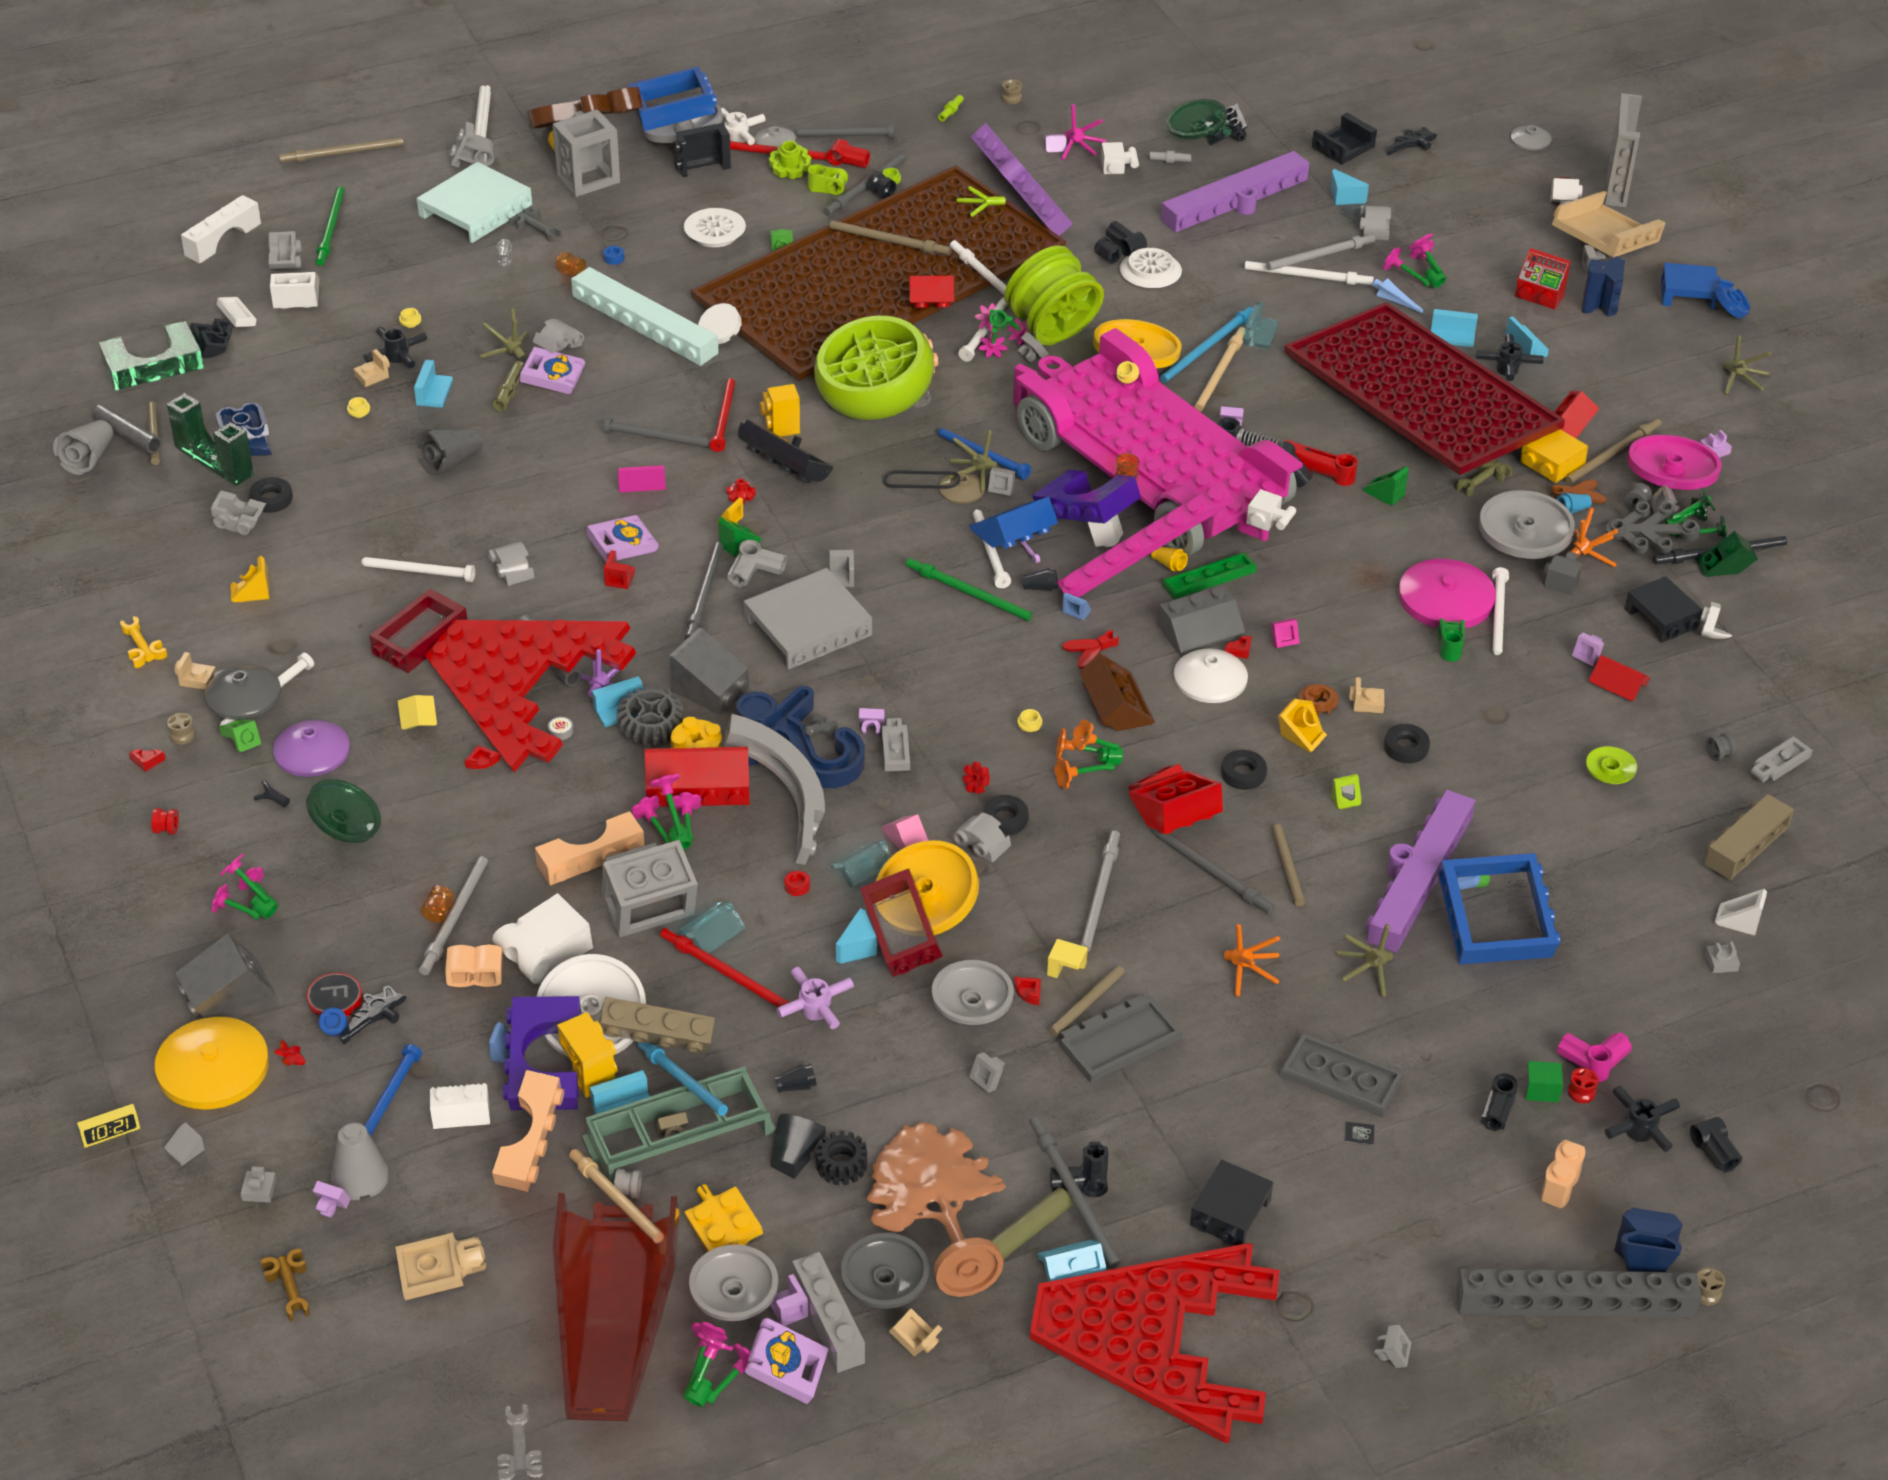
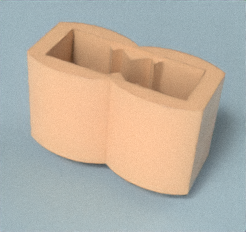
M490 944L475 948L467 945L448 947L446 959L447 985L453 987H468L471 985L493 987L501 985L502 947Z
M1564 1140L1558 1145L1554 1161L1548 1166L1541 1192V1200L1558 1208H1563L1569 1202L1572 1188L1580 1177L1585 1157L1584 1146L1568 1140Z

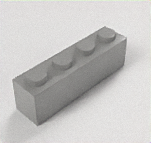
M817 1252L792 1261V1272L808 1298L809 1317L823 1345L829 1348L828 1355L836 1372L839 1373L865 1364V1341L821 1253Z

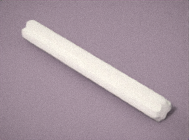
M482 85L479 89L474 134L485 138L491 96L490 86Z

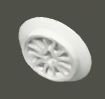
M708 208L697 211L690 215L684 223L686 234L697 243L707 247L729 245L741 236L746 228L742 216L724 208Z
M1142 248L1124 258L1120 264V273L1128 282L1145 288H1160L1176 282L1181 276L1182 268L1179 262L1168 252L1158 248Z

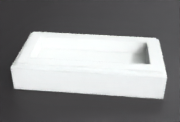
M220 297L217 299L216 305L235 327L256 325L257 319L238 297Z

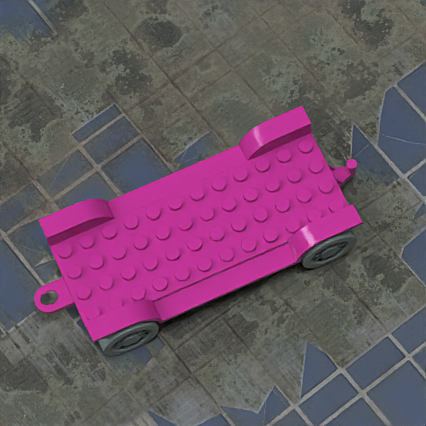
M1117 328L1100 335L1099 354L1073 367L1057 356L1041 358L1038 363V371L1047 380L1043 379L1033 370L1016 377V382L1027 389V397L1019 402L1017 409L1018 422L1026 439L1041 451H1048L1064 441L1112 479L1117 475L1135 476L1141 494L1140 500L1155 511L1154 522L1222 481L1234 502L1165 544L1164 546L1167 548L1182 549L1187 556H1190L1202 548L1205 539L1211 538L1237 523V530L1256 537L1261 541L1268 540L1269 531L1247 524L1248 505L1260 489L1281 496V505L1289 502L1295 496L1296 479L1294 471L1303 467L1302 462L1269 440H1260L1247 447L1161 384L1156 366L1147 351ZM1125 361L1132 362L1139 368L1138 378L1129 384L1121 383L1117 378V368ZM1055 364L1058 365L1059 368L1050 369L1046 365Z

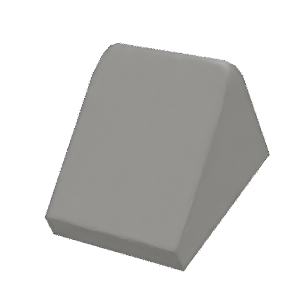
M186 1122L179 1127L164 1147V1151L181 1166L205 1150L202 1137Z

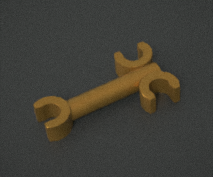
M294 1249L287 1256H281L277 1259L267 1257L261 1260L263 1270L272 1268V1270L264 1272L266 1282H273L281 1275L289 1301L286 1305V1313L290 1321H294L293 1312L297 1309L303 1310L306 1317L310 1315L308 1302L300 1298L293 1273L300 1274L307 1270L305 1260L295 1262L303 1259L301 1249Z

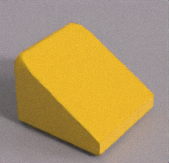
M738 498L721 517L735 523L744 517L743 498Z

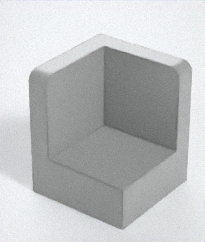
M829 550L830 571L844 587H854L853 550Z

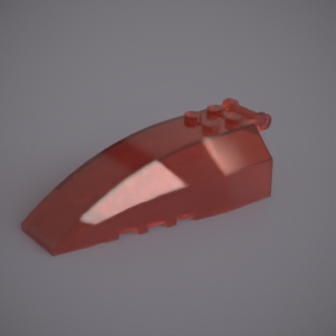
M558 1193L553 1256L566 1420L629 1421L654 1345L675 1271L679 1227L677 1196H671L670 1215L656 1222H653L654 1204H644V1207H637L664 1234L663 1240L655 1243L635 1222L603 1221L604 1217L630 1218L619 1206H604V1203L595 1202L593 1220H587L567 1210L565 1194Z

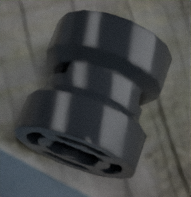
M876 171L869 177L867 188L885 199L894 194L896 182L889 177L886 178L881 172Z

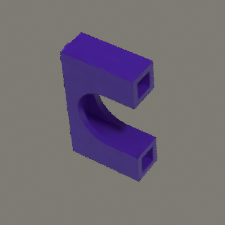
M1077 470L1066 471L1032 495L1034 501L1049 496L1056 518L1105 524L1141 498L1135 476L1117 475L1100 488L1091 491L1086 472Z
M579 996L512 997V1007H507V1024H511V1032H507L505 1038L506 1049H510V1058H505L504 1072L505 1075H509V1081L503 1084V1099L508 1100L510 1110H524L520 1106L518 1094L526 1070L559 1077L561 1089H564V1097L561 1105H556L555 1110L578 1109L579 1082L577 1072H541L529 1066L524 1060V1055L528 1046L535 1039L547 1034H558V1024L581 1015Z

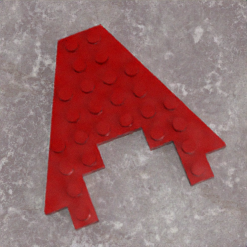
M561 619L555 621L454 620L428 650L425 657L496 751L500 753V756L509 768L516 772L529 755L549 763L563 746L560 738L528 725L540 709L537 703L524 697L547 668L551 665L570 673L583 655L596 660V650L600 649L601 663L623 671L635 656L636 651L634 647L620 642L631 629L626 621H564Z
M1247 1243L1039 1283L1030 1329V1339L1149 1402L1151 1405L1229 1444L1232 1420L1263 1423L1266 1392L1206 1383L1209 1358L1179 1354L1184 1314L1189 1312L1214 1316L1217 1292L1276 1301L1280 1270L1251 1266L1253 1244Z

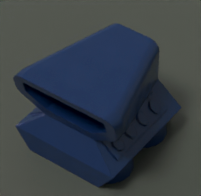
M1617 256L1609 261L1590 260L1583 290L1582 313H1592L1600 306L1607 317L1617 314L1624 278V260Z
M249 402L242 405L241 408L224 407L215 413L224 456L272 455L267 435L270 434L261 404Z
M1632 1207L1622 1215V1222L1617 1234L1614 1251L1624 1259L1627 1272H1666L1681 1253L1682 1246L1678 1240L1683 1224L1675 1214Z

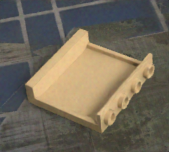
M1605 191L1559 205L1553 214V226L1612 257L1659 242L1665 226V222L1659 219L1642 225L1603 205L1607 193Z

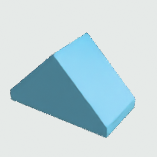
M1336 169L1332 170L1330 189L1335 205L1365 204L1367 202L1369 184Z
M861 908L836 943L837 963L842 964L877 955V936L866 911Z

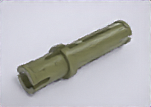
M513 362L504 383L499 386L497 397L493 401V407L497 411L502 412L503 409L506 410L509 401L514 398L515 389L520 381L521 371L525 366L523 362Z

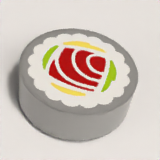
M555 717L549 721V734L561 740H566L573 735V722L569 718Z

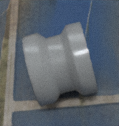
M618 1168L615 1174L614 1186L623 1195H629L632 1199H638L642 1183L641 1170L626 1172L625 1169Z

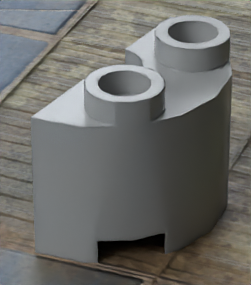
M1361 205L1360 230H1363V236L1373 234L1377 240H1389L1391 207Z
M295 231L269 232V268L275 270L301 269V256H298V253H302L301 240H296Z
M549 319L544 322L546 326L540 333L536 332L533 343L550 352H557L566 348L567 345L570 348L582 346L584 335L558 319Z
M220 490L211 507L212 516L214 517L213 523L218 528H225L232 532L247 535L255 527L266 503L250 499L248 502H242L237 498L236 494Z
M521 541L487 550L490 563H495L499 578L503 577L507 586L535 578L533 567L530 568L526 558L529 554Z
M980 813L978 816L973 815L952 835V840L958 845L965 848L968 845L973 846L976 855L983 857L991 863L1011 846L1009 835L1005 838L1003 832L998 827L1001 823L986 813Z

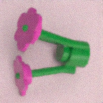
M242 853L234 861H230L229 865L219 875L223 876L226 872L232 875L235 872L240 877L238 888L241 891L246 888L252 889L257 894L250 903L253 909L230 900L228 885L224 884L223 887L218 889L212 902V912L216 913L218 909L229 905L249 914L255 920H258L260 916L267 920L278 909L279 903L260 885L264 877L262 867L257 869L255 867L250 868L246 873L239 868L242 865L240 860L244 856Z

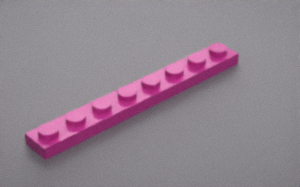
M1222 481L1062 578L1058 581V584L1063 593L1079 598L1232 504L1234 500Z

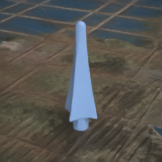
M1388 278L1384 282L1378 279L1373 282L1372 286L1378 289L1376 296L1399 303L1416 312H1423L1420 306L1409 299Z

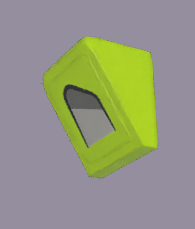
M1358 774L1333 779L1331 798L1338 809L1361 804Z

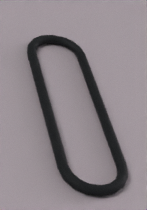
M893 470L888 472L883 478L884 484L891 488L950 489L956 487L961 481L960 475L954 471ZM892 474L955 475L957 476V481L952 485L889 484L887 483V478Z

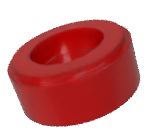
M802 871L788 873L784 878L785 891L792 896L805 895L810 890L809 875Z

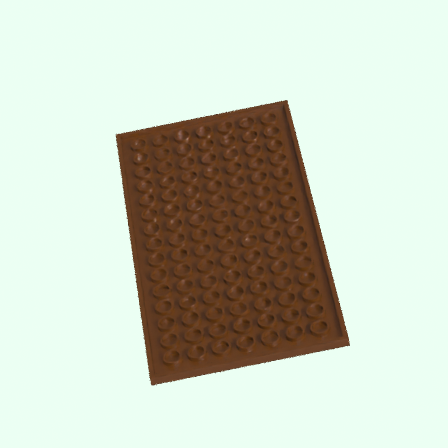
M957 165L838 220V222L921 241L931 240L935 241L936 244L950 247L952 241L956 240L965 249L968 248L974 253L975 258L999 280L1014 274L1026 260L1043 249L1057 245L1066 247V240L1008 200H1006L1005 205H988L974 217H971L970 214L983 203L956 201L957 198H980L968 190L969 186L987 197H999L1000 195ZM830 225L692 289L691 297L706 309L721 303L730 304L735 307L741 316V327L738 334L800 381L814 374L818 351L824 341L841 326L870 316H892L914 324L942 310L936 308V305H927V309H915L914 305L909 304L908 282L910 276L954 275V303L992 284L970 264H965L959 258L960 255L952 248L949 256L935 252L930 254L925 253L922 249L830 229Z

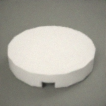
M721 303L707 309L701 316L698 325L717 335L718 344L729 341L733 334L736 335L739 332L741 316L732 305Z

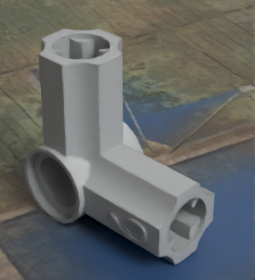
M746 540L740 544L739 554L728 573L727 579L733 586L741 588L742 586H747L754 571L758 569L782 575L787 563V556L761 549L758 542Z

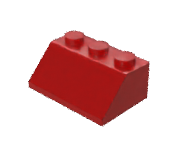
M1185 771L1129 791V796L1147 827L1155 829L1161 834H1170L1177 828L1192 826L1196 821L1211 819L1213 815L1223 812L1222 783L1191 771Z

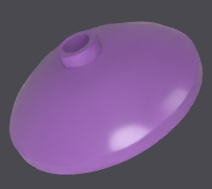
M316 719L301 721L289 726L278 735L273 745V756L277 765L287 773L302 777L319 776L333 771L346 760L350 751L349 737L340 726L332 722Z

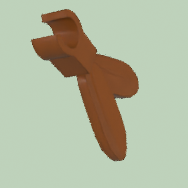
M1595 480L1581 482L1572 488L1571 486L1554 485L1551 490V494H1555L1554 499L1562 493L1588 494L1593 503L1606 502V498L1603 495L1592 492L1598 484Z

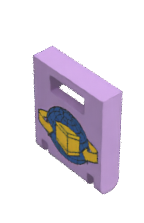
M534 347L521 371L520 382L571 394L581 376L585 361L578 357ZM534 363H535V367H538L537 370H536V369H532Z
M637 515L587 526V537L605 562L611 550L616 551L617 560L654 552L659 547L657 541ZM605 534L611 541V545L606 546L604 543Z
M765 1318L762 1320L760 1330L757 1332L748 1358L750 1363L747 1364L745 1373L808 1404L814 1397L829 1348L771 1319ZM805 1365L809 1367L813 1365L809 1380L801 1378Z

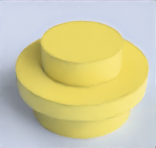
M406 308L401 311L399 322L403 326L413 328L421 322V315L414 308Z
M1125 361L1117 368V378L1121 383H1132L1139 376V368L1132 362Z
M356 397L349 401L347 412L353 417L361 418L370 412V405L366 399Z
M1027 709L1021 712L1017 724L1023 731L1034 732L1042 727V718L1036 710Z

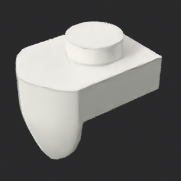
M1711 602L1709 608L1704 607L1700 620L1704 624L1700 636L1711 639H1726L1732 636L1725 631L1714 628L1721 604Z

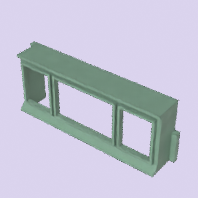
M743 1066L697 1082L718 1099L743 1091L752 1110L727 1118L726 1115L720 1116L712 1109L717 1121L651 1142L643 1125L644 1123L706 1104L685 1086L678 1087L586 1117L587 1134L582 1135V1140L591 1159L595 1163L599 1162L605 1177L614 1185V1169L756 1122H759L765 1136L775 1133L776 1128L770 1119V1112L766 1110L746 1071V1067ZM634 1127L642 1146L611 1156L603 1137Z

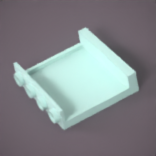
M476 162L417 198V205L420 217L426 219L432 214H436L468 230L470 242L473 243L509 221V218L519 214L521 211L524 212V209L532 205L531 188Z

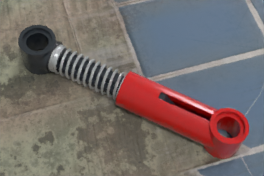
M1225 417L1218 421V425L1247 447L1260 440H1269L1275 444L1279 443V439L1277 441L1275 438L1272 440L1271 437L1268 439V436L1264 438V435H1257L1256 432L1253 434V431L1249 433V430L1243 429L1240 426V422L1235 418ZM1285 440L1294 445L1296 449L1295 454L1310 471L1331 477L1336 484L1342 486H1349L1355 482L1358 460L1355 456L1351 454L1335 455L1297 442Z

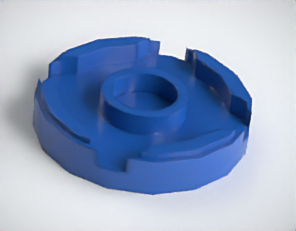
M1721 280L1714 287L1719 302L1734 317L1744 318L1749 314L1750 309L1747 297L1739 288L1735 290L1732 287L1734 283L1731 281Z

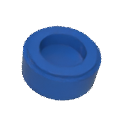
M609 246L603 250V260L607 264H620L625 259L624 250L619 246Z
M334 1007L328 1008L321 1013L319 1026L326 1035L339 1036L347 1028L348 1019L342 1010Z

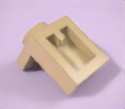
M377 349L372 351L373 361L354 368V376L365 387L389 378V361Z
M184 652L181 659L175 665V674L178 676L179 686L205 690L208 683L214 678L213 673L216 672L215 666L192 663L191 655L188 652Z
M1356 677L1355 686H1350L1349 701H1353V711L1383 713L1384 689L1361 688V678Z

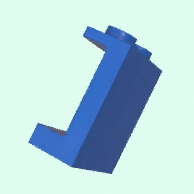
M1664 263L1661 276L1662 306H1671L1673 296L1709 299L1710 309H1715L1716 301L1719 302L1715 294L1714 287L1720 282V276H1717L1716 267Z

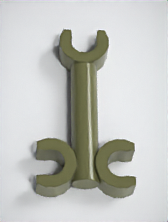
M1494 459L1479 466L1478 469L1481 472L1470 480H1459L1456 490L1460 491L1465 488L1467 489L1466 496H1472L1474 488L1493 474H1495V479L1500 482L1504 481L1505 475L1510 477L1512 475V467L1501 464L1498 461L1495 462Z

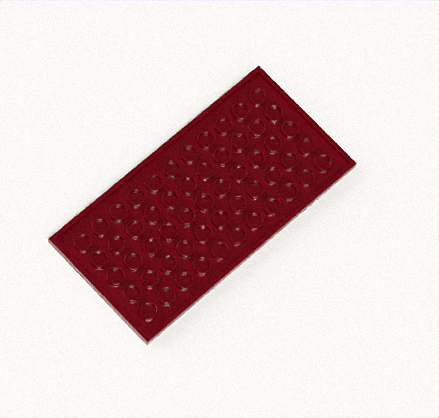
M1387 302L1284 345L1285 354L1459 475L1564 428L1565 419Z

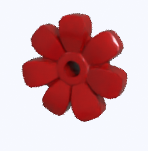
M739 478L732 484V487H727L726 494L730 502L743 498V504H745V499L747 501L754 499L756 488L750 487L749 482Z
M975 761L972 765H965L963 771L967 775H964L962 778L963 783L967 784L966 791L968 793L974 791L977 794L983 793L985 791L984 786L989 785V769L981 767V763Z

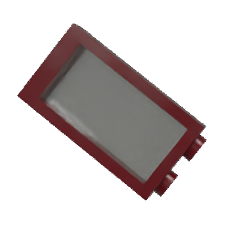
M428 589L369 635L372 654L392 664L393 667L410 673L426 660L425 654L454 620H467L466 608L440 593Z
M909 868L860 888L885 962L893 977L906 974L914 968L933 963L936 959L943 957L917 884Z

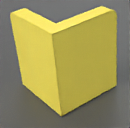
M414 695L398 700L400 722L403 730L417 726L437 725L433 696Z
M1057 939L1048 957L1047 976L1058 978L1063 966L1073 969H1084L1087 964L1088 948Z

